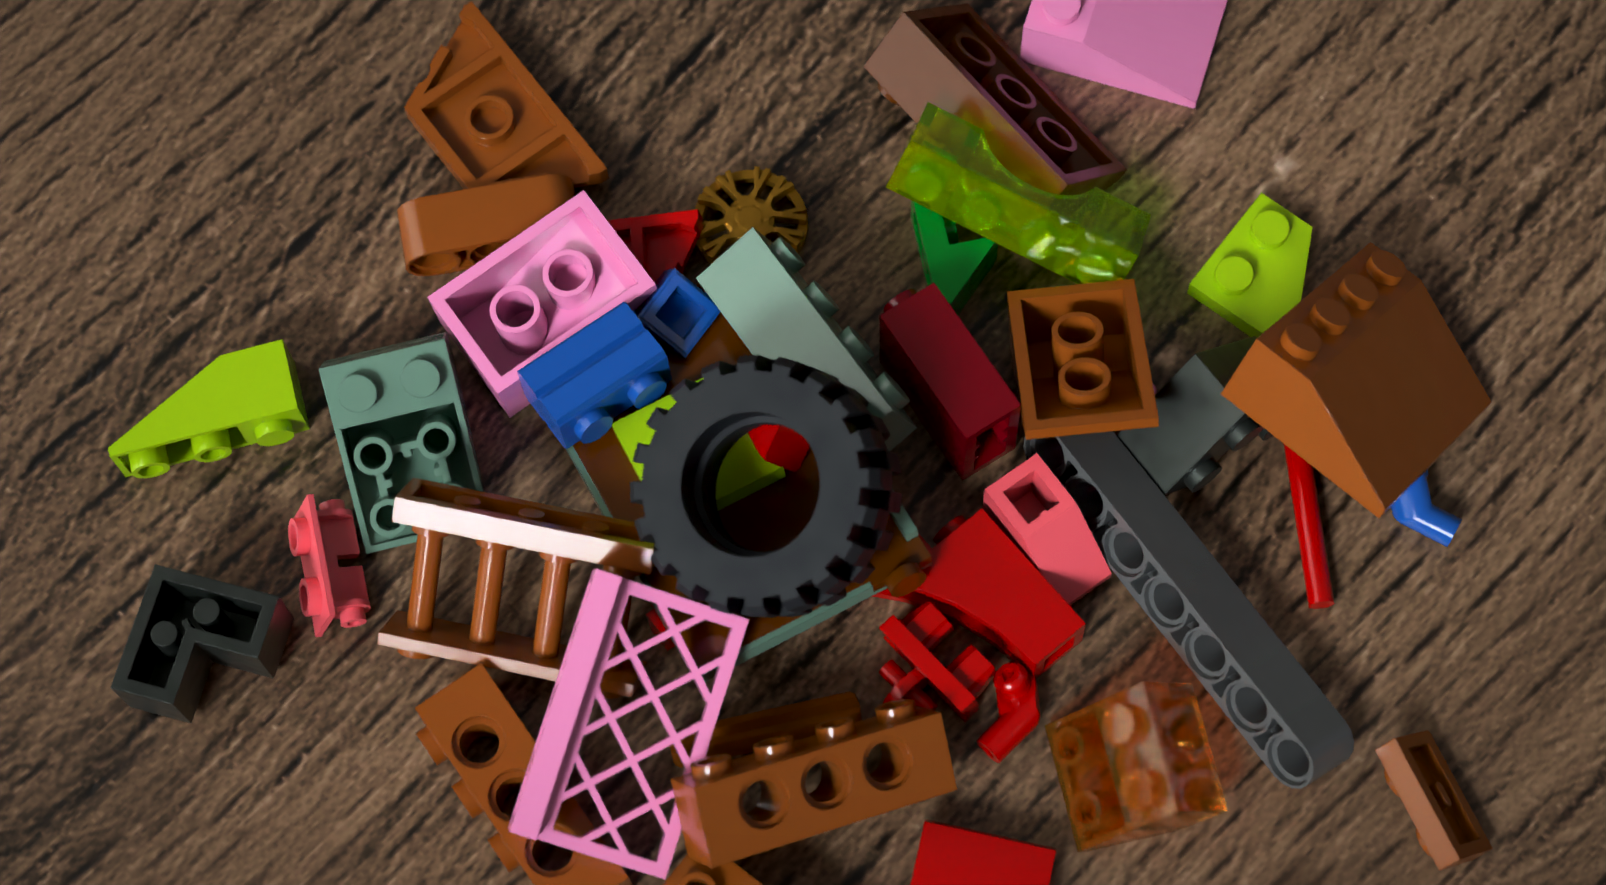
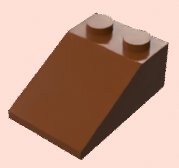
M1134 279L1007 291L1010 347L1018 401L1021 404L1020 412L1026 440L1159 427L1158 410Z

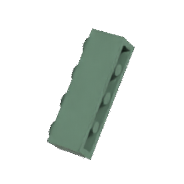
M752 227L698 275L696 279L752 355H761L775 360L778 357L803 363L839 378L840 383L860 393L869 402L868 411L872 415L882 418L891 436L884 442L887 450L891 451L917 428L903 409L910 402V399L889 374L883 372L878 376L867 361L874 356V352L851 326H847L842 330L832 317L840 310L838 305L816 281L808 285L798 271L805 266V263L792 246L781 236L772 242Z

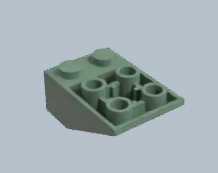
M448 332L334 358L322 363L319 367V373L366 554L417 542V534L412 531V526L392 522L394 498L412 478L484 492Z

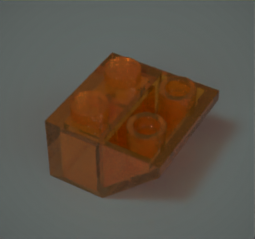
M1141 682L1045 725L1078 852H1089L1175 832L1228 811L1192 683Z

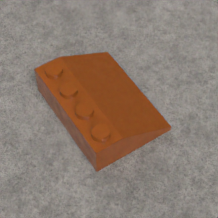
M1372 242L1367 244L1255 340L1221 392L1222 396L1378 518L1424 474L1492 402L1422 280L1407 270L1404 263L1397 256L1379 249Z

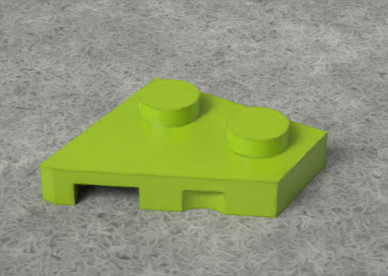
M1261 193L1189 283L1187 294L1250 337L1256 336L1258 338L1302 299L1313 227Z

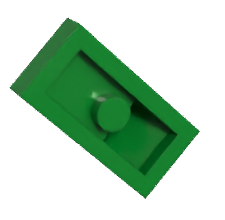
M936 188L911 193V222L926 286L935 283L953 310L959 315L995 264L999 238L991 236L958 243L957 228L952 209L941 210Z

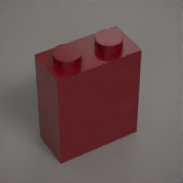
M935 283L930 284L919 292L915 289L905 290L891 299L884 307V313L880 314V363L910 399L909 405L963 481L1015 449L1021 404Z

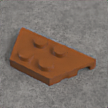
M472 1L466 4L459 14L461 23L446 47L443 45L439 47L430 63V71L427 78L417 84L404 106L410 122L462 188L468 189L546 174L568 176L573 180L574 188L601 184L609 179L608 170L604 163Z

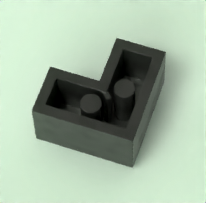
M1256 336L1194 354L1155 395L1159 427L1121 430L1117 435L1164 495L1186 487L1191 492L1200 490L1221 472L1222 467L1217 461L1230 448L1235 452L1251 442L1256 436H1260L1263 441L1273 437L1270 432L1221 395V392L1257 339Z
M155 564L110 688L131 708L192 724L212 664L217 663L274 679L295 618L279 596Z

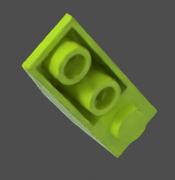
M283 339L222 354L108 447L109 457L125 477L152 478L168 472L171 465L194 459L199 462L218 461L231 455L233 449L256 443L261 446L280 445L290 441L294 437V433L310 430L295 361Z

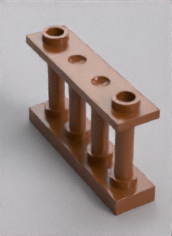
M412 478L395 496L392 522L412 526V531L417 534L408 612L397 610L378 632L377 644L397 648L399 654L412 659H429L436 656L475 665L482 663L484 667L556 681L568 646L560 644L571 563L582 560L601 564L605 571L635 581V576H639L642 573L651 574L655 565L650 558L657 548L654 543L640 541L635 523L632 521ZM450 534L473 538L475 543L481 547L471 625L434 618L444 537ZM514 547L537 551L539 556L545 560L534 638L497 631L507 550ZM629 595L621 619V624L626 634L632 602L631 595ZM617 634L609 659L621 654L625 649ZM629 658L605 670L599 687L606 699L620 698L623 695L632 697L641 680ZM640 660L646 671L647 661Z

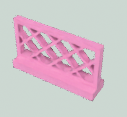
M597 568L593 569L508 825L509 832L533 840L538 839L666 879L682 828L676 801H674L668 822L659 805L674 798V792L672 788L655 797L637 762L672 744L685 767L683 775L692 772L691 763L705 758L749 619L710 609V606L622 578ZM629 595L655 603L668 628L634 647L621 624ZM668 608L692 615L693 617L676 625ZM703 620L729 627L730 630L722 655L697 668L680 632ZM617 634L626 651L609 659ZM672 636L690 672L654 689L637 654ZM630 658L647 694L611 711L599 687L604 671ZM718 667L709 691L702 675ZM694 679L706 703L701 720L676 732L659 697ZM596 699L605 716L587 724ZM651 701L668 737L633 754L616 719ZM609 723L626 759L590 777L578 753L584 735ZM697 732L688 756L680 740ZM575 763L583 781L566 789ZM630 766L648 801L611 819L595 784ZM588 789L605 824L580 837L553 829L561 802ZM651 809L664 832L655 861L629 853L616 829ZM610 832L618 849L592 840Z

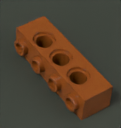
M482 663L415 707L426 725L415 734L437 766L447 759L452 763L462 778L451 786L473 819L485 812L497 830V833L487 839V841L509 873L521 866L533 885H632L621 865L573 851L570 862L564 868L558 871L543 870L539 867V856L542 850L551 843L538 839L533 840L509 832L508 825L511 816L503 813V802L511 792L521 789L536 742ZM489 736L499 740L498 751L490 760L483 763H474L467 760L468 748L476 739ZM573 796L561 802L553 829L579 837L595 829ZM601 836L592 840L606 845Z
M913 699L894 700L875 707L876 716L855 722L852 717H841L821 722L814 727L816 735L796 741L793 740L792 736L772 737L755 743L753 745L754 753L732 760L730 755L721 754L691 763V773L671 778L688 857L710 868H714L957 790L941 712L915 706ZM879 744L882 751L881 762L878 768L869 774L866 766L867 757L871 749ZM819 762L822 768L821 781L815 790L808 793L805 787L806 775L809 769ZM758 781L761 787L760 801L753 810L746 813L743 808L744 793L751 784Z

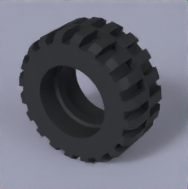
M761 355L739 356L737 364L734 365L718 361L702 368L701 375L703 380L699 382L684 379L670 391L671 397L676 401L675 405L670 410L660 407L655 408L646 423L648 427L655 430L649 445L637 443L632 461L644 464L642 481L630 482V502L643 504L645 517L637 519L634 523L640 541L654 543L657 548L650 558L662 575L675 576L678 579L676 589L690 599L706 601L709 603L710 609L728 614L768 618L776 616L795 617L812 613V608L818 605L831 606L846 597L845 588L852 582L863 583L875 570L873 564L869 562L876 550L886 552L895 534L886 530L890 512L900 514L902 494L892 490V476L901 474L898 454L887 450L884 441L891 435L882 418L872 415L867 409L869 402L855 389L840 383L839 378L803 363L778 357L775 360ZM762 425H782L801 434L814 452L820 475L819 498L811 520L795 540L776 551L756 552L737 544L726 531L716 504L717 476L728 451L746 433Z

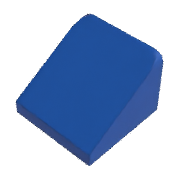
M673 268L665 270L655 282L657 290L634 313L640 319L644 328L648 329L657 341L681 357L686 358L721 311L705 292L677 269Z

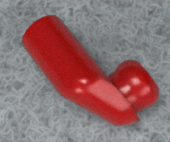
M1017 662L1003 664L994 674L993 683L996 688L999 718L976 740L983 752L998 764L1037 727L1041 719L1036 679L1022 664Z

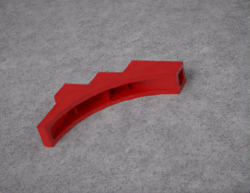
M982 508L968 520L960 515L948 522L934 537L933 541L936 545L933 548L918 533L932 559V565L924 569L926 579L919 588L901 597H893L888 588L872 596L906 602L916 607H920L927 601H930L946 618L955 621L995 646L1011 662L1022 664L1035 679L1082 642L1086 625ZM651 604L653 609L646 616L651 632L656 636L666 629ZM671 638L660 642L667 651L675 647Z

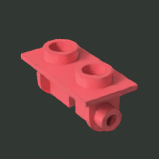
M307 494L295 517L289 521L288 540L292 555L294 557L301 556L304 578L300 580L299 601L302 613L305 617H312L315 637H322L333 619H340L341 627L353 628L367 622L365 613L371 609L368 598L363 566L339 567L338 560L357 558L360 554L353 511L346 509L344 500L341 499L324 501L319 504V510H316L314 494Z

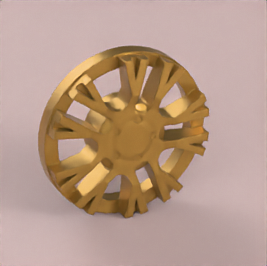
M754 166V170H741L732 173L730 170L725 171L724 175L715 177V182L709 187L706 185L703 193L699 194L697 198L698 202L695 209L699 210L703 220L708 207L721 211L725 215L724 218L718 221H703L704 228L696 246L709 265L719 258L727 246L737 242L752 227L770 241L772 238L777 239L781 236L792 246L798 255L804 247L808 233V217L805 204L800 194L794 188V184L791 181L788 182L783 175L779 177L771 173L770 169L765 168L763 170L759 166ZM754 183V189L749 195L744 196L736 191L735 185ZM766 185L773 187L766 201L759 198ZM724 191L734 201L730 206L718 196L721 192ZM785 196L794 206V208L782 212L772 209L774 204ZM775 223L796 224L798 229L775 227ZM726 230L727 234L709 243L706 242V237Z

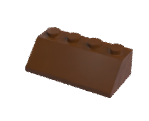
M968 3L903 12L863 66L878 82V89L881 94L890 102L901 106L918 124L917 130L922 138L931 145L940 148L957 166V173L960 178L973 189L980 191L995 206L1001 222L1013 232L1021 234L1024 238L1056 230L1118 181L1127 171L1120 161Z

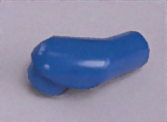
M1427 469L1391 506L1392 514L1404 526L1448 547L1462 519L1432 504L1427 482L1429 475Z

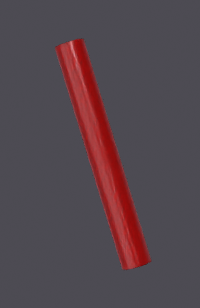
M1284 444L1308 606L1311 609L1327 608L1333 606L1335 602L1314 469L1312 465Z

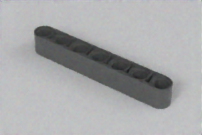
M1113 431L1028 440L1024 437L1026 459L1038 453L1078 504L1108 566L1264 764L1282 784L1290 788L1301 789L1350 758L1354 749V739L1352 731L1344 718Z

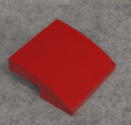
M925 819L910 885H1049L1056 848Z

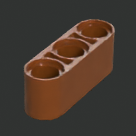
M546 174L419 197L403 203L397 209L406 270L416 276H436L469 269L576 196L573 180L561 174Z

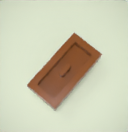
M1429 730L1394 738L1375 750L1384 766L1387 784L1401 798L1416 826V836L1419 844L1433 858L1439 871L1472 861L1493 849Z

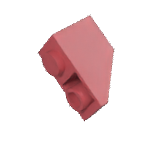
M1038 453L984 489L982 509L1070 606L1111 577L1112 573L1078 504Z

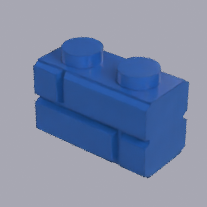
M622 302L517 371L527 400L542 420L547 423L549 429L564 449H568L579 441L588 444L598 440L609 431L613 424V418L633 405L636 408H643L655 402L665 392L666 383L672 380L668 357L648 329L644 328L640 319L626 302Z

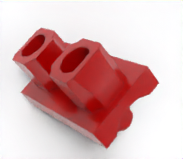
M930 601L909 613L901 622L893 614L879 627L880 631L885 635L883 637L884 640L913 669L907 674L891 659L879 670V674L893 687L883 703L900 699H913L915 706L935 710L938 705L923 691L929 685L964 722L968 721L979 710L976 698L985 690L996 673L995 667L972 645H969L947 668L931 653L954 628Z

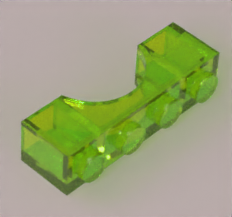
M927 102L910 134L886 185V188L1077 284L1124 280L1139 256L1151 218V214L1098 187L1078 195H1059L1027 184L1009 172L996 159L987 144L983 129Z

